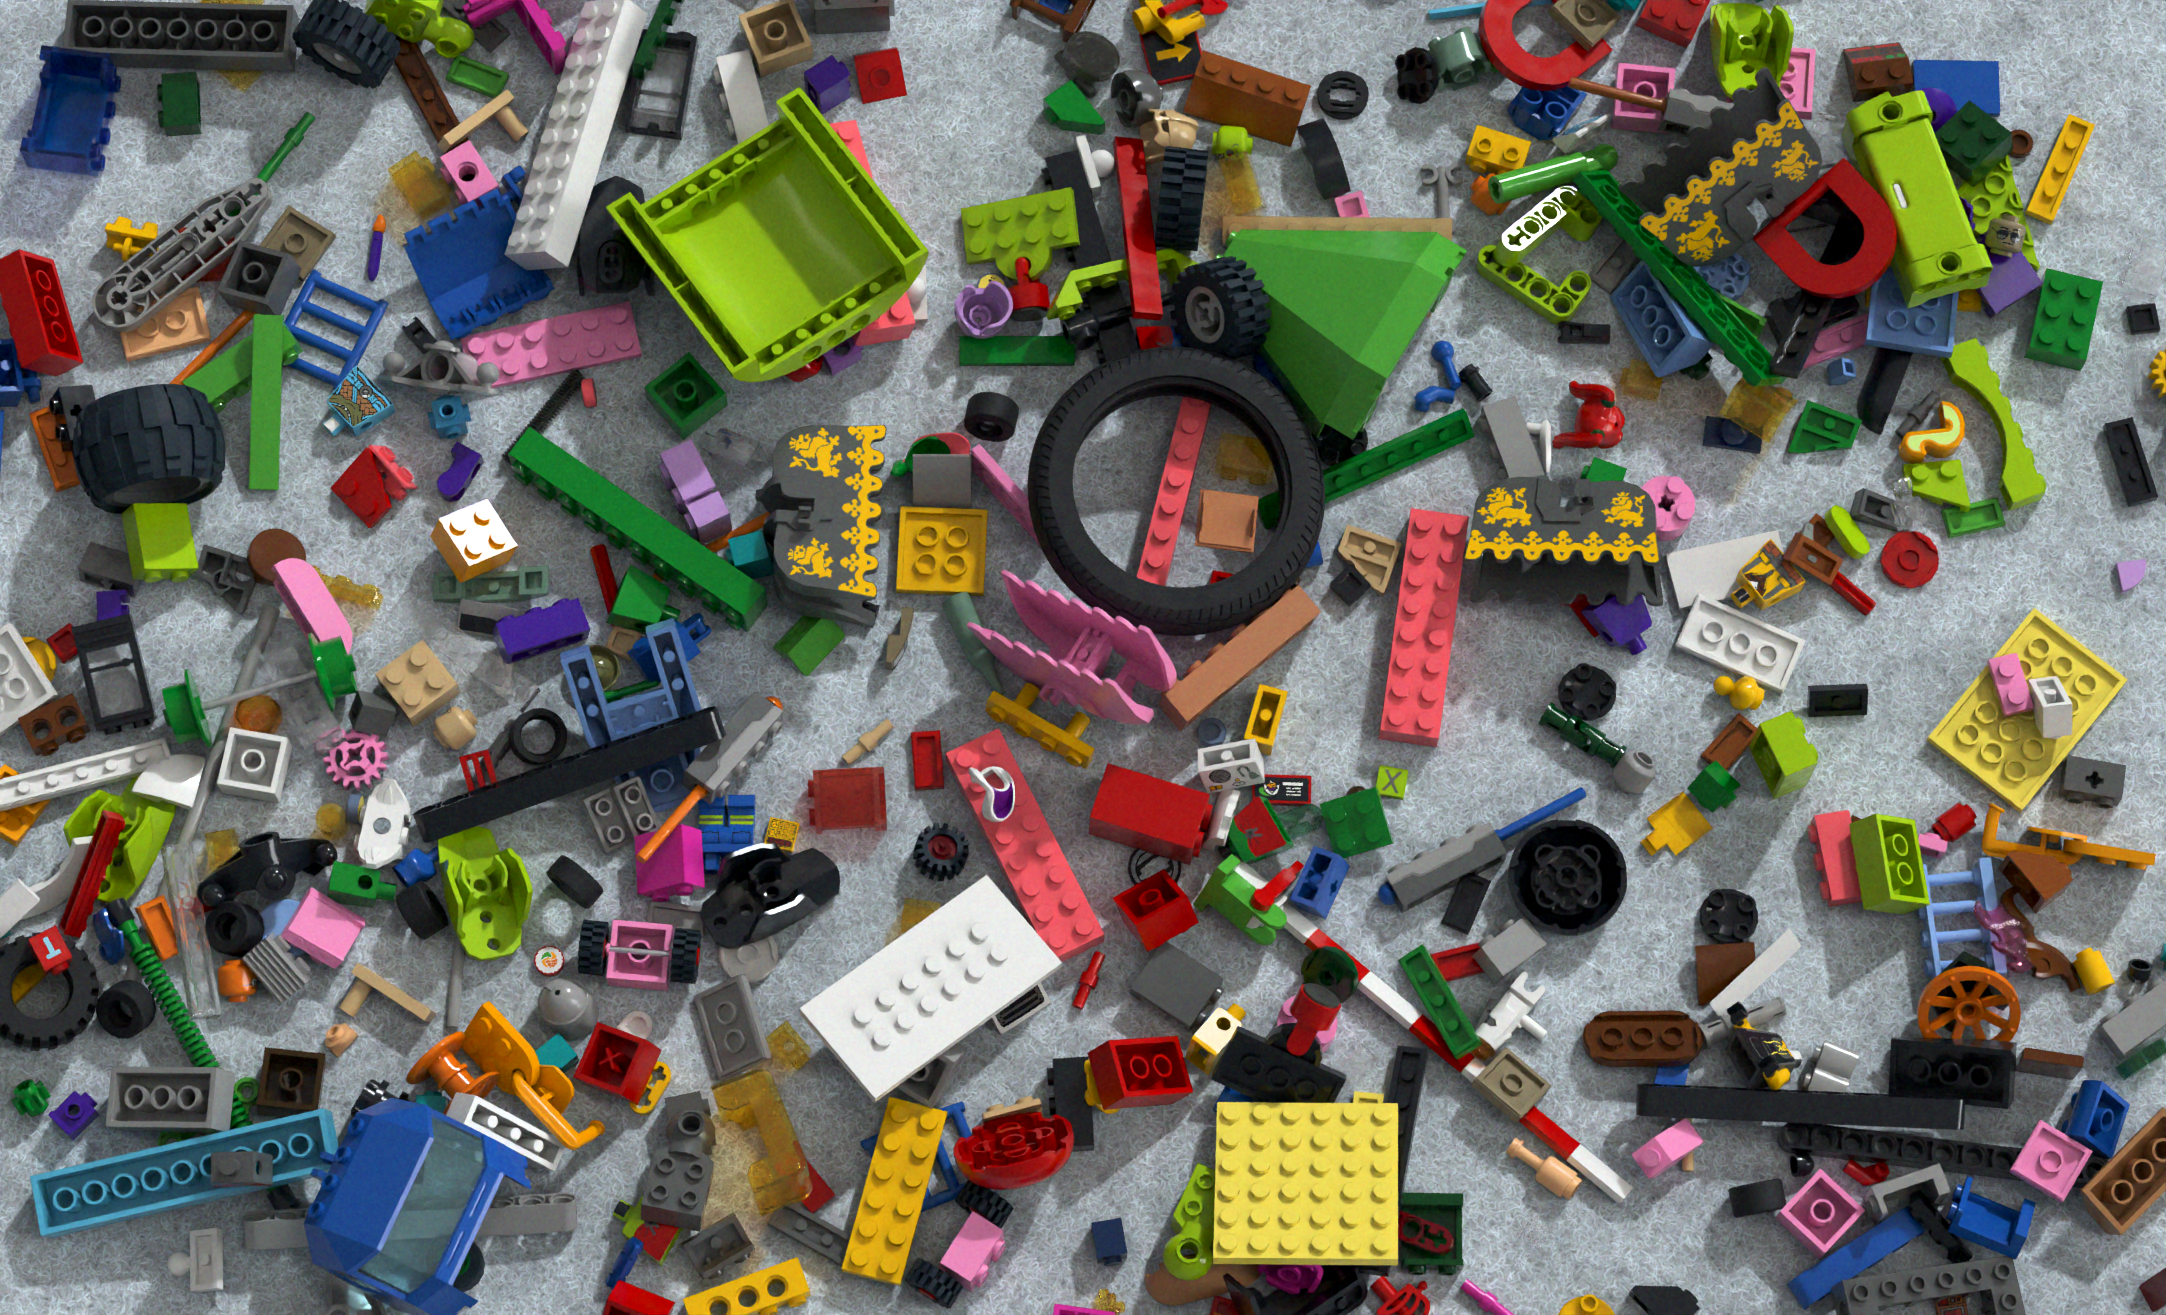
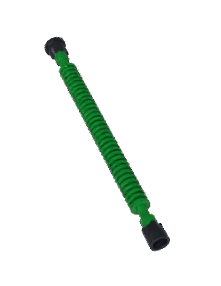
M119 898L107 904L104 908L107 909L109 921L114 929L123 932V939H127L133 951L129 956L131 959H134L133 963L137 966V970L141 972L140 975L145 979V984L149 985V991L152 992L157 1005H160L159 1008L163 1012L164 1017L168 1018V1024L171 1025L172 1031H175L174 1034L176 1038H179L180 1045L183 1044L182 1048L186 1051L187 1057L190 1058L191 1064H194L193 1067L219 1068L220 1065L218 1061H215L216 1058L212 1054L211 1049L208 1048L207 1042L204 1041L205 1038L203 1035H200L201 1031L197 1028V1024L192 1022L194 1019L189 1015L190 1012L186 1008L185 1003L181 1002V996L174 989L175 986L170 982V977L166 976L167 972L163 969L162 963H159L158 956H155V951L151 950V944H143L137 933L139 929L134 922L136 918L125 898ZM235 1091L233 1092L230 1130L253 1125V1122L249 1121V1115L245 1114L246 1110L242 1107L241 1101H238L237 1094H234ZM288 1184L267 1188L269 1193L267 1197L274 1210L296 1209L302 1204L300 1198L296 1199Z

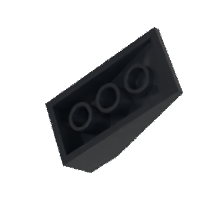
M1892 1037L1888 1094L1960 1097L1966 1099L1965 1105L2009 1109L2014 1101L2017 1042L1987 1039Z

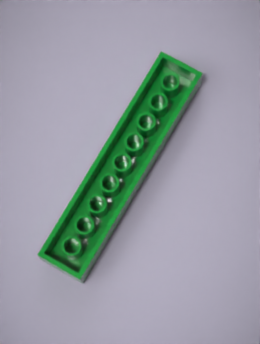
M531 427L526 430L508 453L511 468L515 473L513 476L516 480L525 486H528L530 483L538 488L537 493L546 501L551 502L554 499L560 503V509L568 516L574 518L577 515L585 521L583 524L586 528L595 534H598L600 531L608 536L607 541L616 549L621 550L624 547L632 553L630 555L631 558L638 564L645 566L647 563L655 569L654 573L665 582L672 580L678 584L677 589L686 597L692 598L694 595L703 601L701 603L702 607L711 614L715 615L716 612L726 617L725 622L731 628L737 631L742 628L748 632L768 606L765 587Z

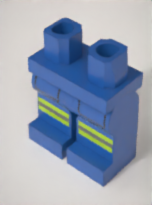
M725 795L722 798L717 796L711 804H708L703 798L698 801L699 829L702 830L704 874H718L720 860H723L727 854L754 845L755 795H728V826H726Z

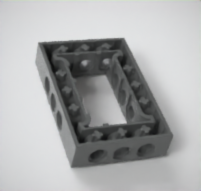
M2008 1256L1847 1279L1831 1287L1836 1315H1880L1879 1311H1883L1891 1306L1905 1305V1307H1911L1918 1302L1933 1300V1303H1938L1945 1298L1961 1296L1963 1299L1969 1298L1980 1292L1983 1303L1981 1308L1982 1314L2026 1315L2013 1258Z

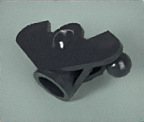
M278 832L261 833L242 841L239 844V851L200 882L196 889V896L202 904L209 907H218L225 901H233L237 893L250 890L258 891L267 899H282L294 888L295 874L304 871L315 876L325 867L333 865V862L338 858L337 850L326 839L280 838Z

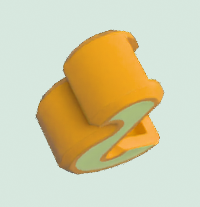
M1941 401L1938 407L1941 429L1907 432L1899 446L1898 452L1900 457L1907 463L1915 464L1922 463L1926 454L1935 458H1946L1954 454L1964 438L1965 430L1963 415L1956 406L1950 402Z

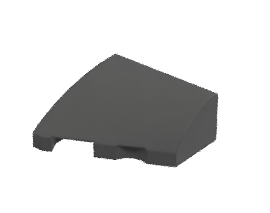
M204 544L198 561L199 569L195 573L203 581L207 582L236 613L244 615L256 585L253 574L249 569L247 558ZM236 572L249 576L250 579L241 581L237 578Z

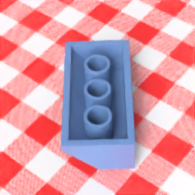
M1641 260L1612 293L1610 299L1656 377H1662L1697 364L1715 343L1707 338L1704 328L1688 316V310L1681 302L1674 300L1670 296L1667 286L1657 280L1651 274V268L1645 261Z

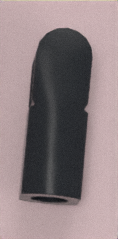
M416 316L407 327L404 325L401 327L405 335L423 355L430 351L423 348L424 343L434 344L437 341ZM422 330L424 335L416 339L414 335Z
M1570 321L1558 323V328L1561 329V336L1558 337L1559 343H1610V324H1589ZM1572 330H1580V336L1572 335Z

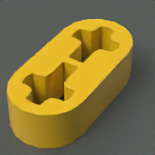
M657 1061L653 1069L655 1072L660 1068L663 1069V1076L666 1077L664 1081L659 1079L654 1087L650 1086L653 1081L651 1075L641 1096L642 1098L647 1090L651 1091L648 1095L650 1105H643L640 1109L637 1108L638 1105L629 1102L635 1114L640 1116L648 1115L653 1112L671 1081V1071L665 1063Z

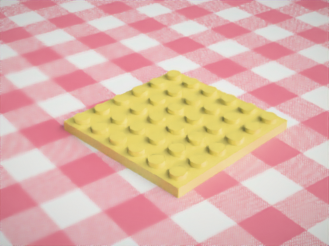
M1217 1102L1213 1264L1398 1266V1103Z

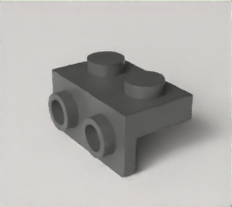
M734 1212L681 1243L703 1280L718 1277L725 1271L724 1268L733 1262L738 1264L745 1261L751 1256L750 1252L755 1250L753 1243L749 1240Z

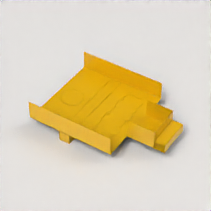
M1683 790L1648 816L1647 820L1655 830L1640 843L1650 856L1666 845L1677 856L1713 828Z

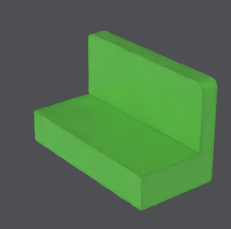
M802 616L773 648L781 656L791 660L803 675L808 676L842 641L845 633L834 620Z

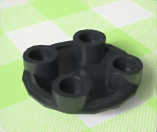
M1414 47L1407 50L1405 54L1398 55L1395 60V66L1398 70L1397 80L1399 86L1397 94L1399 98L1416 104L1427 102L1434 95L1438 85L1439 73L1432 54L1424 48Z
M1327 424L1318 438L1315 437L1313 432L1311 434L1318 449L1320 460L1329 466H1334L1365 452L1368 445L1365 427L1362 432L1358 431L1354 440Z
M1581 663L1563 676L1558 686V699L1562 708L1570 716L1575 715L1581 720L1593 721L1604 717L1612 709L1616 700V683L1604 670L1590 666L1587 663Z
M1735 889L1713 890L1703 901L1699 911L1700 924L1704 932L1713 941L1721 944L1742 943L1754 934L1758 924V911L1754 898Z

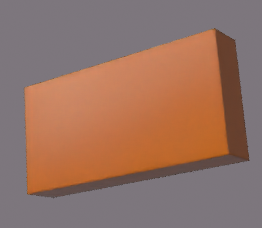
M160 895L134 908L160 960L159 962L189 949L164 895Z

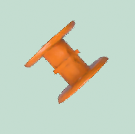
M460 1031L447 1036L426 1052L415 1063L405 1080L408 1084L413 1085L419 1084L432 1076L438 1083L437 1089L440 1092L444 1090L452 1100L456 1092L476 1095L484 1099L498 1083L500 1074L497 1071H492L474 1079L466 1070L468 1066L465 1063L460 1064L454 1057L465 1040L463 1032ZM451 1100L450 1103L447 1105V1107L444 1109V1111H443V1114H444V1115L447 1114V1112H448V1110H449V1107H450V1105H451V1103H452V1100Z

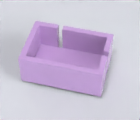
M692 439L660 453L662 464L658 465V468L661 472V480L666 490L672 489L671 493L674 498L672 500L679 515L685 513L683 515L686 521L685 526L690 537L693 539L698 538L700 544L703 545L732 531L730 513L719 491L713 493L712 489L716 488Z

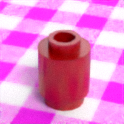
M1958 802L1935 819V823L1931 825V828L1935 834L1941 835V840L1953 843L1976 826L1974 820L1977 816L1968 804L1963 806Z

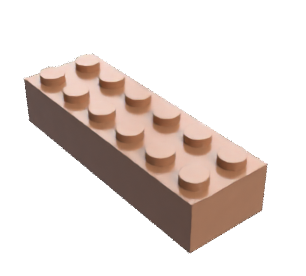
M1299 585L1293 590L1289 588L1271 608H1266L1249 621V626L1243 623L1236 628L1227 639V644L1224 645L1221 641L1214 646L1205 657V662L1202 663L1200 660H1197L1182 676L1184 678L1182 681L1176 678V682L1171 690L1160 694L1162 699L1158 706L1174 725L1182 731L1314 623L1321 611Z

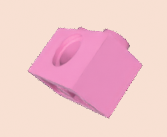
M470 140L440 157L443 167L439 170L447 184L453 182L457 190L454 191V194L461 205L474 200L477 206L481 207L480 196L496 188L501 194L498 183ZM467 174L475 175L471 181L466 182L462 180Z

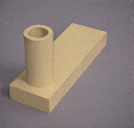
M507 89L445 134L437 146L444 154L494 117H496L515 142L528 134L529 131L510 109L509 105L513 101L514 96Z
M359 963L355 965L351 972L358 979L339 1006L341 1010L354 1017L371 990L375 988L428 1023L437 1014Z

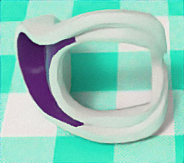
M992 766L981 772L977 769L969 768L968 773L971 776V782L978 783L986 790L982 804L984 818L991 822L1004 821L1014 809L1015 785L1013 778L1001 767ZM996 773L1003 781L1004 788H994L985 778Z

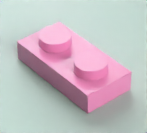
M2013 653L1989 659L1987 665L2003 716L2007 717L2032 711L2034 705L2018 654Z

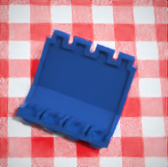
M497 188L479 197L482 204L479 208L476 202L472 200L453 209L456 216L454 220L451 219L447 212L427 222L430 232L426 233L423 226L420 225L404 233L407 243L402 246L427 299L451 340L455 338L462 339L471 334V330L481 325H491L497 321V317L506 313H515L521 310L524 304L532 300H542L549 295L550 291L555 289L551 279L543 269L526 270L505 255L508 240L516 220V213L507 195L501 196Z

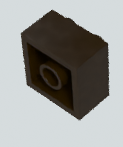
M265 1047L257 1099V1115L284 1118L320 1109L326 1065L325 1054Z

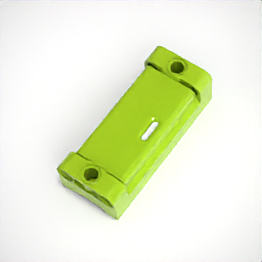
M1924 91L1909 92L1849 111L1845 116L1846 119L1841 136L1853 167L1883 198L1894 218L1897 243L1890 264L1907 308L1915 307L1930 299L1964 289L1974 290L1987 286L1993 267L1985 246L1977 244L1931 126L1933 114Z

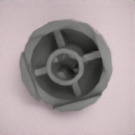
M1126 70L1114 75L1111 83V98L1117 97L1123 113L1116 111L1120 123L1124 127L1141 126L1151 121L1154 117V114L1149 112L1148 109H1160L1161 101L1163 100V90L1149 73L1141 70Z

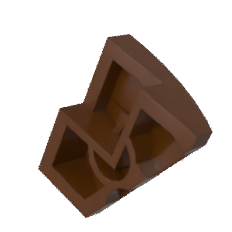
M1754 942L1694 947L1698 1006H1704L1713 1000L1755 961Z

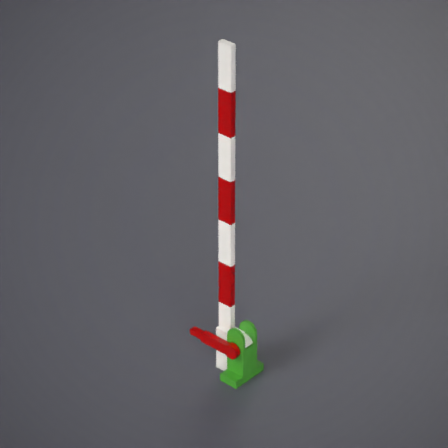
M1233 854L1216 868L1193 903V906L1199 911L1203 912L1211 905L1248 937L1261 945L1272 944L1276 938L1275 930L1284 927L1312 951L1323 946H1331L1346 952L1354 961L1358 971L1359 983L1357 988L1469 1081L1473 1082L1486 1068L1483 1063L1470 1053L1457 1060L1437 1026L1286 902L1288 898L1282 893L1292 885L1296 876L1303 869L1304 865L1301 862L1296 861L1288 869H1282L1270 882ZM1535 1106L1519 1121L1618 1204L1633 1189L1630 1184Z

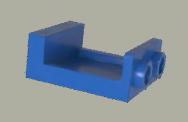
M1967 1176L1963 1186L1957 1184L1951 1201L1953 1202L1946 1216L1947 1219L1951 1220L1948 1232L2016 1260L2027 1239L2036 1202L2024 1198L2019 1210H2014L1970 1192L1973 1178Z

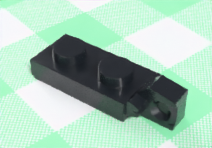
M1917 1190L1911 1194L1910 1213L1919 1223L1923 1221L1929 1227V1235L1936 1244H1943L1947 1248V1259L1953 1264L1969 1261L1972 1258V1252L1958 1236L1948 1232L1950 1224L1921 1190Z

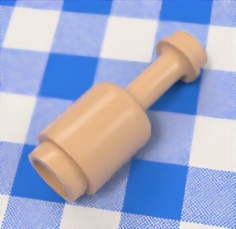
M1515 1138L1506 1151L1510 1158L1514 1159L1516 1156L1536 1170L1535 1180L1558 1197H1565L1570 1200L1582 1183V1180L1577 1177L1578 1173L1553 1156L1542 1160L1523 1147L1524 1141Z

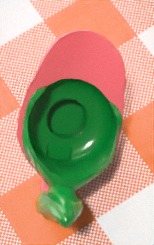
M953 432L922 436L916 439L910 446L904 460H896L893 463L890 474L896 477H904L907 472L913 474V454H970V443L964 436Z

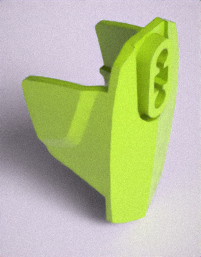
M1720 3L1711 6L1710 47L1712 62L1719 84L1725 95L1733 100V93L1738 88L1744 87L1748 90H1754L1757 87L1755 76L1764 67L1768 68L1780 88L1781 78L1788 69L1794 37L1793 23L1787 11L1782 9L1780 5H1774L1770 15L1761 6L1748 3Z
M139 776L131 779L121 796L99 789L96 790L95 793L82 801L63 828L68 845L71 847L73 838L93 836L102 810L120 813L125 820V828L119 835V844L116 849L114 848L112 862L106 869V878L104 882H101L100 893L96 899L103 903L109 904L119 898H125L127 901L136 891L156 860L177 809V805L161 800L158 803L131 793ZM123 862L121 866L117 867L118 863Z
M480 826L438 839L439 866L445 901L454 931L461 946L469 957L480 962L485 960L495 961L501 957L512 956L521 946L522 924L528 919L533 893L532 884L521 857L512 848H506L500 852L491 829ZM487 917L490 922L484 923L480 918ZM490 940L497 947V950H492L488 947Z

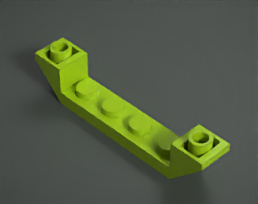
M1172 248L1156 251L1158 274L1161 275L1166 272L1171 287L1174 282L1179 281L1176 277L1180 272L1185 271L1184 268L1199 264ZM1126 258L1070 271L1056 292L1046 314L1047 319L1059 318L1060 320H1066L1076 314L1075 311L1083 303L1080 294L1089 291L1092 287L1101 285L1102 288H1107L1118 281L1126 280L1128 282Z

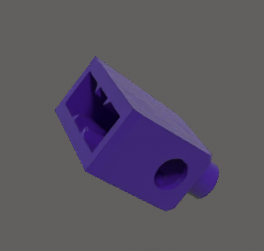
M1609 594L1605 597L1603 603L1599 605L1590 604L1581 610L1585 618L1610 647H1621L1626 644L1631 655H1636L1647 648L1640 634L1651 627L1652 620L1642 595H1637L1630 605L1623 606L1617 602L1615 595Z

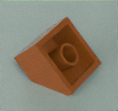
M2011 851L1998 867L2013 887L2016 885L2020 887L2019 895L2035 914L2061 896L2073 881L2068 866L2062 861L2058 862L2054 856Z

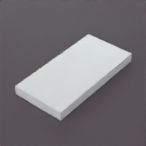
M1778 530L1665 554L1664 558L1678 610L1691 608L1698 593L1718 602L1732 600L1731 593L1741 587L1736 580L1739 570L1768 540L1772 539L1784 554Z
M1698 593L1674 647L1740 677H1753L1757 684L1783 694L1806 640Z

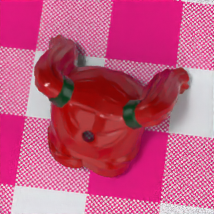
M1576 381L1570 382V393L1574 397L1584 400V402L1577 411L1575 431L1555 436L1552 441L1553 447L1561 449L1564 446L1590 449L1598 446L1600 449H1607L1616 446L1623 437L1621 430L1625 424V417L1621 410L1614 405V392L1604 385L1579 384Z

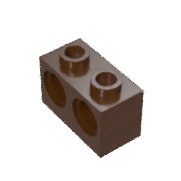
M73 693L18 718L36 756L40 754L49 756L59 750L58 746L68 741L70 743H77L86 737L85 733L91 731ZM67 717H76L73 725L63 726V721ZM49 729V734L45 738L36 739V734L39 730Z

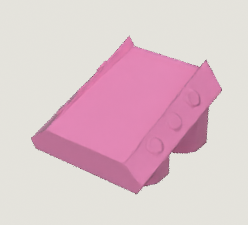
M310 887L281 933V937L294 948H300L307 952L310 958L317 964H327L335 969L344 961V957L361 929L365 926V919Z

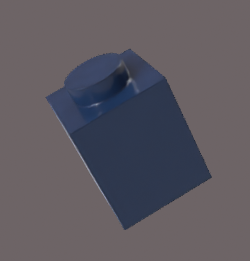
M1121 1218L1092 1222L1091 1231L1097 1263L1104 1262L1106 1267L1122 1264V1259L1127 1258V1247Z

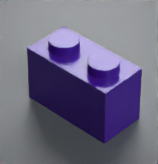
M833 55L804 72L806 95L822 115L850 98L849 87H851V84L848 80L850 72L842 61L837 62Z

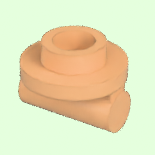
M345 1023L336 1024L327 1031L325 1045L336 1057H339L359 1035Z

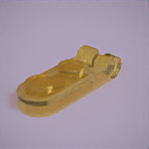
M313 566L331 596L370 608L380 609L384 596L380 594L378 587L371 584L360 586L352 583L351 579L342 575H336L335 578L321 574L317 566Z

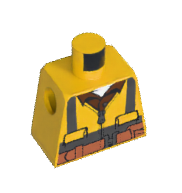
M1772 539L1768 540L1737 574L1736 580L1741 587L1731 593V598L1739 608L1753 601L1760 610H1764L1803 589L1806 581L1791 563L1783 559L1784 554Z

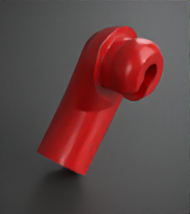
M1852 1159L1846 1163L1842 1170L1863 1186L1882 1183L1890 1173L1888 1165L1884 1162H1878L1863 1168Z

